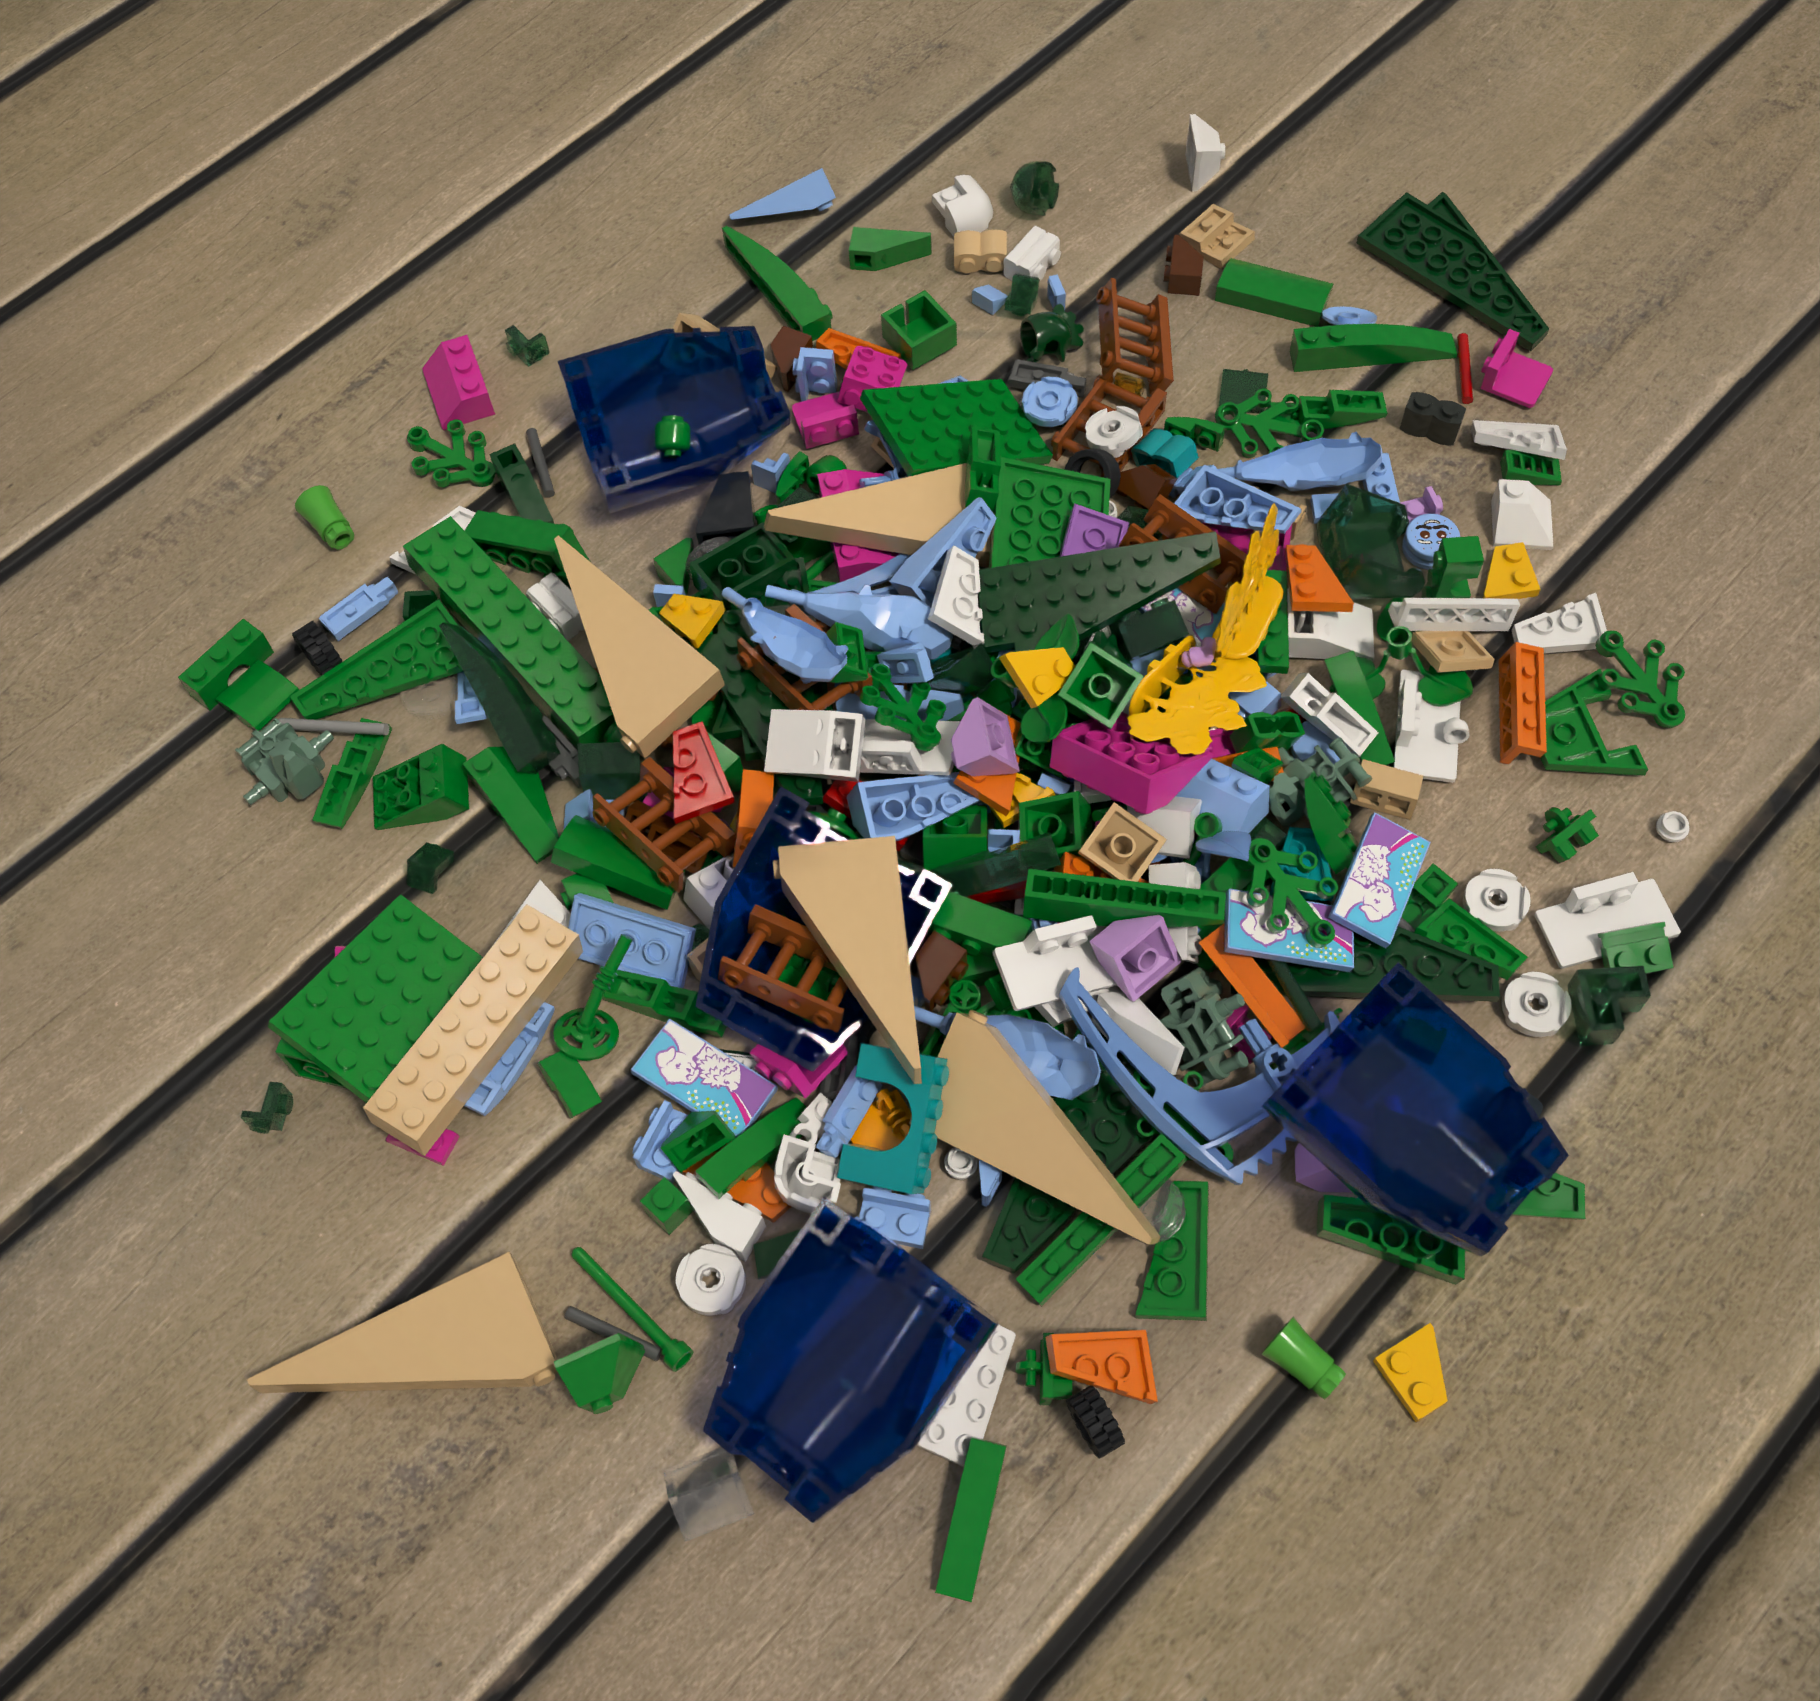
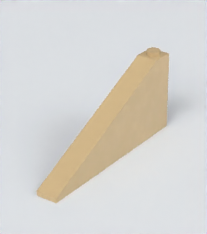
M967 463L771 509L767 512L764 528L770 532L912 555L966 508L965 478ZM991 532L984 549L978 552L975 557L978 559L979 567L989 568Z
M558 535L554 540L617 727L622 735L620 741L629 752L634 753L637 751L642 757L646 758L673 731H676L725 686L720 670Z
M895 836L778 847L779 860H773L774 879H781L783 893L913 1083L922 1084Z
M970 1010L968 1014L956 1012L938 1054V1057L948 1059L949 1078L942 1089L943 1112L936 1123L935 1134L937 1138L1148 1245L1158 1243L1161 1236L997 1027L986 1023L988 1017L974 1010Z
M507 1252L248 1378L247 1381L249 1386L259 1393L531 1387L533 1385L538 1387L548 1384L555 1379V1374L558 1372L554 1361L558 1359L519 1265L512 1254Z

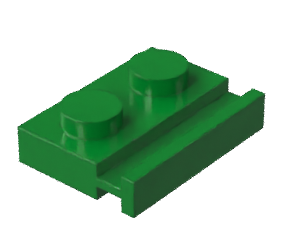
M1655 922L1598 933V937L1601 938L1602 942L1601 953L1606 979L1614 980L1674 968L1668 936H1665L1664 927H1666L1665 922Z

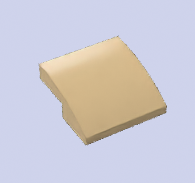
M1212 204L1181 231L1180 236L1204 256L1206 261L1223 269L1230 258L1234 259L1255 240V231L1234 222V213Z

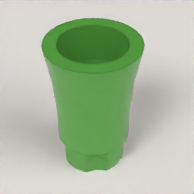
M323 485L314 486L304 491L298 497L295 503L296 511L311 524L331 548L343 549L354 540V532L337 506L328 487Z
M1294 1317L1285 1324L1261 1353V1355L1278 1364L1298 1379L1309 1390L1312 1388L1324 1400L1346 1375L1338 1365L1333 1363L1334 1359L1305 1332Z

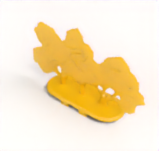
M1275 503L1272 504L1265 518L1261 536L1259 530L1251 534L1240 584L1236 581L1226 592L1225 606L1221 619L1212 635V638L1216 640L1215 652L1221 658L1240 659L1253 654L1258 649L1261 641H1264L1268 633V627L1271 621H1274L1278 607L1283 599L1284 591L1281 584L1274 578L1265 576L1267 569L1274 562L1279 544V530L1276 529L1274 531L1278 513Z
M1188 635L1177 646L1170 644L1164 650L1161 661L1154 659L1148 665L1147 675L1141 680L1131 698L1129 705L1130 716L1127 719L1131 727L1129 734L1146 742L1168 737L1170 738V744L1177 750V753L1198 755L1204 753L1212 742L1209 727L1215 726L1228 731L1247 726L1243 717L1238 715L1240 708L1237 701L1228 698L1229 692H1252L1266 687L1267 683L1264 676L1260 673L1261 668L1258 662L1249 657L1240 659L1221 658L1215 652L1214 660L1216 662L1210 664L1216 667L1214 671H1203L1197 669L1194 665L1189 668L1184 666L1181 660L1182 653L1189 651L1192 647H1196L1194 637ZM1186 669L1191 670L1193 679L1190 683L1185 685L1175 683ZM1196 672L1202 673V677H1198ZM1171 687L1170 698L1167 700L1160 699L1159 697ZM1158 706L1164 708L1166 711L1162 713L1158 711L1157 708Z

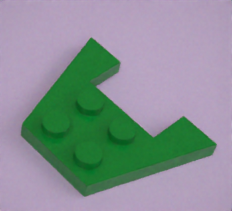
M1601 669L1545 701L1547 752L1540 759L1545 770L1645 776L1648 768L1637 745L1607 751L1588 711L1587 704L1609 700L1611 696V690L1602 688L1598 683V677L1602 674Z

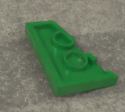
M1450 898L1423 921L1414 932L1497 965L1499 977L1508 980L1528 958Z

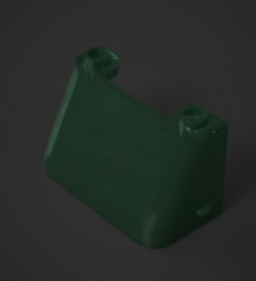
M1346 484L1318 522L1317 537L1322 556L1352 600L1413 597L1422 590L1425 580L1420 569L1413 567L1404 572L1397 539L1406 532L1409 524L1405 505Z

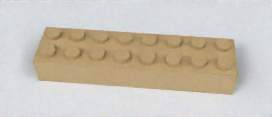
M526 904L365 1104L363 1109L371 1123L425 1156L583 953L579 934Z

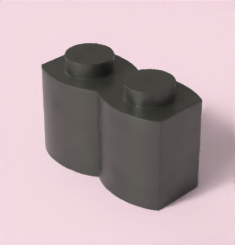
M1412 392L1404 411L1400 429L1409 435L1427 437L1437 444L1451 446L1454 445L1466 408L1453 401H1439L1427 393Z

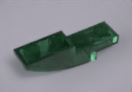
M1051 832L992 852L986 850L930 869L929 874L938 896L941 889L965 897L1027 880L1028 869L1047 870L1061 865V860Z

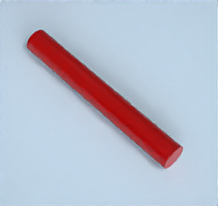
M1461 333L1457 336L1461 397L1463 404H1470L1473 402L1469 340L1466 333Z

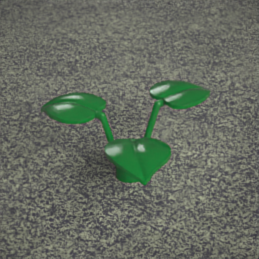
M1405 592L1399 593L1386 605L1377 621V633L1381 640L1387 642V649L1383 651L1380 665L1375 669V665L1371 660L1356 657L1372 698H1377L1385 689V680L1379 673L1384 670L1388 658L1392 657L1402 660L1408 656L1412 657L1420 674L1425 676L1420 680L1418 690L1422 693V699L1434 706H1448L1469 698L1473 694V686L1465 671L1437 672L1432 665H1430L1429 671L1425 670L1416 654V649L1412 648V634L1419 631H1410L1404 626L1394 627L1388 612L1391 602H1403L1404 598H1409ZM1331 684V686H1330V692H1331V693H1335V692H1334V689H1333V686H1332V684Z
M1067 614L1057 621L1041 637L1035 650L1064 647L1072 660L1079 648V634L1073 617ZM998 657L991 667V674L996 680L988 683L972 699L978 697L1010 716L1012 713L1011 702L1016 698L1014 688L1018 687ZM1053 694L1038 707L1030 708L1024 714L1021 723V731L1025 738L1033 743H1047L1055 739L1063 730L1067 720V706L1064 700L1059 698L1057 694ZM972 699L963 704L966 710L969 707Z

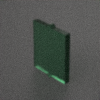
M1223 369L1219 406L1226 402H1233L1238 405L1254 396L1257 390L1267 389L1268 373L1249 372L1248 369L1243 371ZM1261 395L1258 397V399L1260 401H1266V396ZM1255 407L1247 413L1260 414L1265 408Z

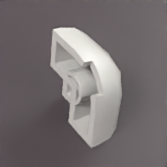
M971 176L954 177L955 185L932 195V203L945 218V226L953 237L955 233L970 230L981 233L988 228V224L993 217V207L988 195Z
M784 1134L774 1167L776 1191L783 1202L795 1209L831 1219L835 1211L841 1186L840 1178H837L840 1159L814 1151L816 1146L814 1143Z

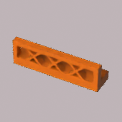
M1515 642L1499 659L1500 763L1510 764L1520 753L1541 758L1547 752L1544 648Z
M1224 923L1202 939L1199 944L1234 989L1242 995L1246 1004L1279 1046L1283 1048L1289 1043V1040L1307 1026L1251 956L1224 952Z

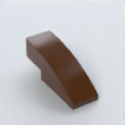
M637 800L628 807L625 818L631 823L652 807ZM664 814L640 832L653 842L676 824L674 819ZM689 830L663 849L662 852L674 862L700 843L702 839ZM708 852L685 870L693 874L700 871L704 866Z

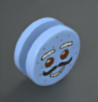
M1439 514L1417 516L1408 524L1402 542L1404 556L1416 567L1426 570L1432 569L1434 564L1433 555L1435 551H1438L1442 538L1460 537V532L1457 526L1445 516Z

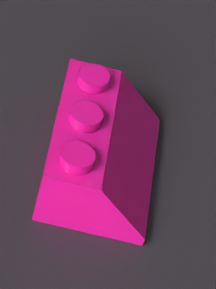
M468 335L441 342L422 370L442 429L447 430V424L455 419L461 420L463 424L495 415Z

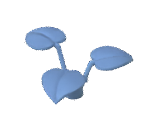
M1223 831L1215 834L1213 837H1207L1196 842V849L1203 852L1195 864L1200 874L1201 884L1211 876V854L1245 861L1249 860L1251 836L1249 833ZM1157 854L1151 863L1159 862L1168 856ZM1172 857L1175 863H1181L1179 857Z

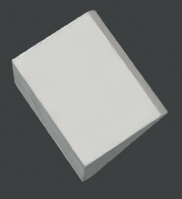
M1175 796L1166 806L1149 814L1138 813L1134 808L1127 805L1129 813L1167 839L1157 853L1158 855L1190 858L1195 836L1194 824L1195 819L1200 813L1201 799Z

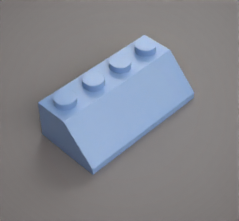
M1211 759L1176 797L1201 799L1202 804L1199 815L1208 812L1218 816L1222 823V832L1242 831L1250 833L1269 813L1270 785Z

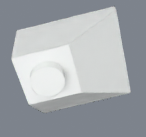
M1190 114L1185 154L1192 192L1198 191L1219 171L1220 161L1225 159V144L1220 143L1219 133L1196 114Z
M1499 479L1491 500L1493 547L1523 542L1526 549L1552 550L1551 500L1529 481Z

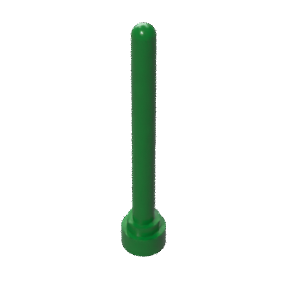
M576 1247L572 1250V1258L662 1349L663 1362L673 1372L684 1367L693 1356L694 1351L684 1341L672 1340L583 1248Z

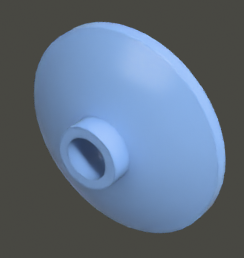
M1331 307L1322 312V318L1332 325L1375 324L1377 321V316L1373 312L1356 307Z

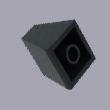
M748 471L719 475L696 527L701 556L756 526L755 507Z

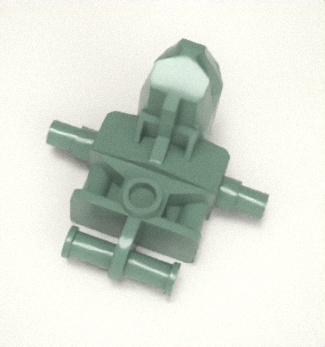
M274 718L273 722L260 732L257 729L251 733L253 737L240 748L235 749L236 753L242 758L241 761L251 775H256L259 780L243 798L252 805L258 799L270 793L278 802H283L288 798V790L297 799H305L324 783V777L320 771L325 768V762L319 753L325 749V746L334 737L328 730H325L317 738L314 737L308 742L303 735L298 737L289 723L282 725L277 718Z
M1341 737L1335 739L1329 745V748L1340 758L1335 764H1332L1319 745L1314 747L1316 753L1303 762L1297 758L1294 759L1283 747L1278 749L1281 761L1284 763L1282 765L1284 773L1274 776V784L1269 789V809L1282 826H1290L1304 815L1309 820L1305 801L1304 780L1312 771L1317 776L1323 775L1332 787L1330 793L1337 802L1339 800L1344 802L1350 797L1353 801L1357 799L1354 791L1343 778L1347 774L1351 773L1359 787L1367 785L1372 780V776L1368 775L1359 764L1360 758L1355 753L1352 754ZM1284 802L1291 808L1287 812L1281 806Z
M1198 967L1162 988L1161 996L1171 1013L1160 1019V1021L1185 1047L1182 1054V1059L1185 1063L1179 1066L1181 1071L1202 1061L1204 1062L1207 1069L1201 1072L1197 1071L1203 1077L1202 1087H1204L1206 1083L1215 1079L1223 1080L1230 1075V1072L1240 1067L1248 1066V1059L1242 1051L1236 1052L1234 1056L1228 1059L1223 1052L1243 1039L1242 1034L1234 1036L1227 1023V1019L1234 1010L1245 1005L1244 998L1238 993L1229 998L1221 999L1219 996L1223 993L1221 982L1211 979L1209 976L1210 972ZM1190 987L1192 991L1183 996L1181 992Z

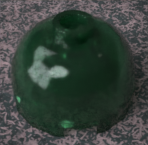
M1032 161L1024 164L1016 171L1010 189L1015 205L1024 213L1045 216L1048 209L1055 207L1059 193V183H1055L1053 172H1056V168L1052 163Z

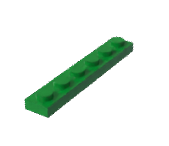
M1161 1133L1116 1180L1136 1206L1140 1208L1187 1161V1158ZM1082 1212L1016 1278V1281L1042 1307L1118 1229Z

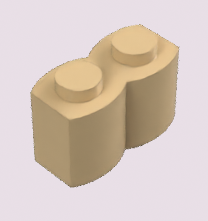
M967 230L954 234L955 271L961 273H971L979 270L987 272L1004 271V258L1007 256L1006 231L987 230L980 233Z

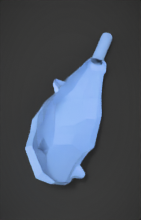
M1353 432L1349 439L1319 438L1288 445L1246 462L1239 460L1234 467L1220 468L1218 470L1237 480L1276 484L1290 491L1333 487L1367 479L1382 463L1381 446L1373 439L1361 438L1357 432Z
M866 584L859 593L807 592L803 594L767 585L766 597L801 605L805 612L830 627L835 622L862 629L864 647L876 652L889 651L922 642L928 658L936 659L950 647L953 634L928 620L931 606L913 596L872 594L870 585Z
M730 587L723 589V598L742 610V614L754 634L750 639L759 643L766 656L778 663L786 671L800 677L803 683L807 684L811 681L830 682L847 664L846 652L848 647L846 645H834L825 632L800 619L767 609L762 606V603L757 598L746 599Z
M914 1006L915 1019L917 1021L936 1027L944 1035H947L956 1013L949 1012L944 1017ZM1010 1014L987 1016L988 1020L986 1023L997 1027L1050 1096L1073 1100L1098 1084L1101 1069L1097 1054L1093 1049L1087 1047L1084 1035L1078 1034L1074 1039H1071L1048 1023Z

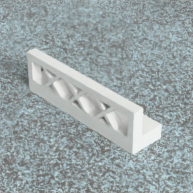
M1404 598L1403 602H1391L1388 612L1394 627L1404 626L1410 631H1509L1520 603L1518 599Z

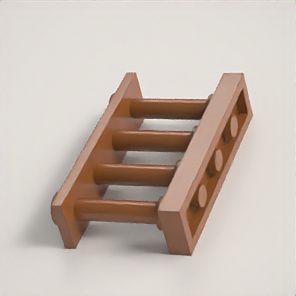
M1111 277L1106 285L1099 289L1096 296L1099 311L1102 379L1108 380L1116 369H1120L1147 378L1150 395H1153L1157 388L1165 391L1174 381L1168 299L1158 294L1151 303L1145 305L1117 295L1116 279ZM1118 307L1142 315L1145 319V324L1119 316ZM1119 328L1144 336L1146 345L1120 337ZM1120 349L1146 357L1148 367L1121 358Z
M1113 374L1108 380L1102 379V375H1098L1092 390L1061 431H1056L1051 440V446L1053 447L1052 459L1058 461L1065 450L1075 454L1078 451L1090 449L1073 441L1079 431L1086 433L1085 426L1093 412L1096 413L1106 408L1108 412L1117 411L1101 403L1104 397L1110 394L1141 409L1138 416L1143 436L1132 447L1125 450L1123 455L1115 458L1121 472L1133 456L1131 449L1151 431L1164 413L1167 392L1157 388L1151 397L1144 398L1113 384ZM1090 459L1089 461L1100 465L1099 468L1102 470L1101 477H1104L1101 464L1097 460Z
M1160 494L1143 519L1148 524L1142 529L1133 522L1120 542L1119 547L1159 541L1153 536L1157 531L1169 539L1214 531ZM1218 534L1217 540L1221 564L1212 568L1220 574L1215 580L1204 572L1177 587L1214 614L1219 611L1225 602L1228 590L1226 585L1230 581L1232 583L1237 581L1240 584L1243 577V565L1247 556L1246 553Z
M793 604L785 609L786 616L800 619L823 631L797 605ZM742 637L737 640V659L740 665L745 670L749 669L790 710H824L848 693H855L859 697L864 686H872V675L868 673L867 680L842 682L814 702L809 703L801 693L819 681H811L805 684L799 679L791 685L781 676L787 672L785 669L779 666L778 663L771 666L763 658L765 653L760 645L752 648Z
M649 757L640 763V782L611 803H608L598 793L593 796L592 814L599 825L606 826L651 867L663 884L670 885L679 893L683 890V870L710 850H716L724 858L734 851L735 832L715 814L708 812L676 824L653 842L646 838L640 832L666 812H674V778ZM647 792L653 793L661 800L631 823L619 813ZM689 830L695 831L704 839L674 862L662 852L663 849Z
M755 904L750 912L747 933L752 934L736 961L725 956L722 957L718 980L723 981L731 988L741 989L806 1018L821 1028L830 1029L838 1033L844 1014V1009L838 1006L847 992L848 986L840 976L826 1001L809 994V990L823 967L835 972L837 970L807 926ZM763 941L781 947L766 974L748 967ZM793 954L811 960L796 988L778 980Z

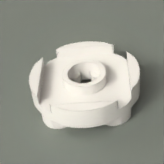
M1116 406L1117 411L1110 412L1106 408L1096 412L1089 418L1085 426V436L1091 449L1105 450L1113 455L1114 458L1123 455L1125 450L1132 447L1143 436L1139 416L1136 411L1129 407Z
M1487 869L1468 882L1463 894V906L1467 912L1491 930L1496 932L1512 931L1518 927L1529 910L1530 894L1526 886L1523 888L1516 881L1518 877L1501 869ZM1493 894L1499 895V900L1504 901L1505 904L1496 906L1489 899L1492 898Z
M1541 972L1522 974L1519 978H1516L1514 981L1512 980L1508 984L1502 996V1010L1506 1017L1505 1022L1507 1026L1532 1037L1555 1035L1566 1023L1571 1013V999L1568 992L1565 991L1564 993L1563 989L1557 985L1559 981L1548 974ZM1533 998L1539 999V1004L1543 1005L1545 1009L1534 1010L1528 1003Z
M706 1244L691 1255L688 1253L682 1259L676 1272V1286L682 1301L692 1311L707 1316L726 1314L741 1299L746 1286V1275L741 1261L732 1250L718 1244ZM711 1271L717 1272L716 1277L720 1280L719 1283L713 1285L712 1288H706V1283L702 1281L703 1276H710Z

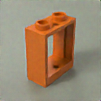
M743 769L733 855V867L764 871L771 830L774 773Z

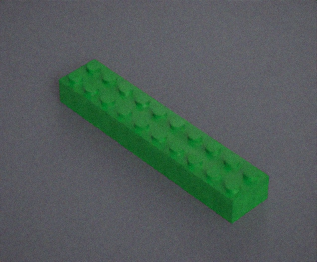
M451 516L403 545L409 567L430 590L435 592L437 598L582 756L604 741L603 737L610 725L615 721L600 675Z

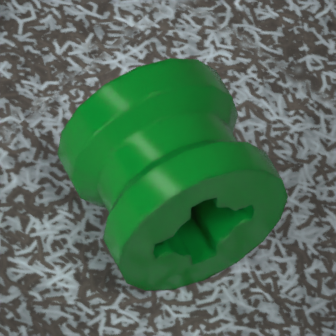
M960 980L950 988L949 1003L965 1014H968L970 1010L976 1011L981 1008L980 989L972 981Z

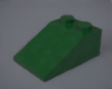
M762 522L690 562L689 565L693 584L705 599L723 601L725 609L732 610L739 608L723 598L722 591L724 588L730 587L746 599H759L766 592L767 585L772 586L796 561L772 532L765 530L764 523Z

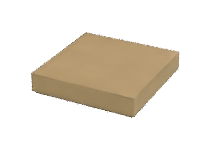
M1419 631L1412 634V644L1437 672L1491 669L1495 659L1469 631Z

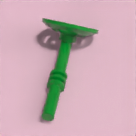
M621 934L606 964L600 966L599 970L601 973L597 972L595 975L597 979L592 981L594 986L585 1008H578L567 1012L555 1024L553 1031L554 1042L564 1055L576 1060L590 1061L604 1057L615 1048L619 1039L618 1025L613 1017L598 1008L605 991H610L611 987L609 985L614 983L612 978H617L618 976L616 971L633 941L630 937ZM595 1015L602 1017L607 1023L602 1024L595 1018ZM571 1017H573V1018L568 1022L567 1026H564V1024L566 1023V1021L569 1020ZM605 1034L610 1035L606 1042L594 1048L595 1044L603 1040ZM571 1035L574 1040L582 1043V1049L568 1044L564 1038Z

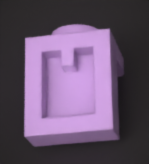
M1432 486L1425 487L1423 497L1396 503L1394 513L1405 533L1408 524L1417 516L1423 514L1440 515L1443 510V502L1441 497L1436 495Z

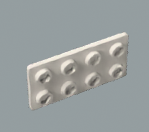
M1402 670L1399 681L1394 750L1395 762L1393 767L1423 775V779L1453 783L1457 775L1458 744H1450L1445 741L1443 728L1448 719L1453 717L1460 718L1461 701L1448 706H1434L1422 699V693L1418 690V684L1425 676L1421 675L1419 671Z
M866 719L860 772L950 775L954 765L951 757L953 751L951 738L961 721H938L936 728L941 734L940 743L931 751H922L917 749L914 743L910 741V734L890 726L881 725L875 719Z
M1634 872L1573 888L1565 903L1537 910L1534 915L1561 969L1602 958L1601 938L1598 937V933L1655 922H1665L1666 927H1664V931L1668 939L1678 937L1681 933L1655 880L1648 879L1638 882Z
M1091 915L1034 929L1022 942L995 948L992 953L1013 1009L1020 1011L1061 1000L1059 993L1068 976L1076 967L1080 971L1079 982L1088 993L1116 986L1117 983L1100 965L1090 944V940L1107 926H1096Z
M962 1306L955 1308L946 1338L928 1340L906 1405V1409L920 1413L912 1437L914 1445L964 1467L971 1437L984 1438L1016 1335L1013 1331Z

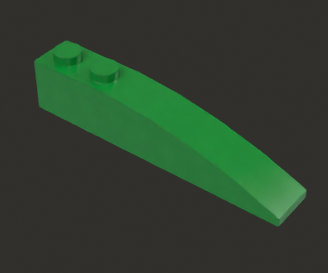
M728 226L722 228L725 248L790 328L811 335L812 341L818 339L828 328H831L833 315L828 305H823L816 291L812 287L809 288L786 263L749 237Z
M1344 324L1294 329L1289 351L1294 372L1457 358L1458 355L1451 333L1390 324Z
M1028 869L1023 917L1066 922L1092 915L1096 926H1109L1112 922L1118 920L1160 915L1164 918L1167 928L1215 925L1224 923L1226 892Z

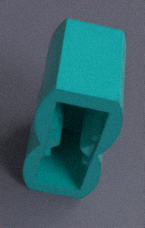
M1162 429L1151 430L1131 449L1137 467L1155 464L1176 478L1199 458L1196 444L1191 438L1182 435L1173 436L1169 431Z

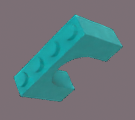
M861 1043L855 1077L888 1083L901 1090L909 1101L912 1121L905 1139L898 1146L890 1150L860 1144H843L837 1178L908 1194L924 1193L931 1180L930 1157L937 1146L936 1123L943 1112L942 1089L949 1078L947 1058L919 1053L922 1084H914L889 1047Z

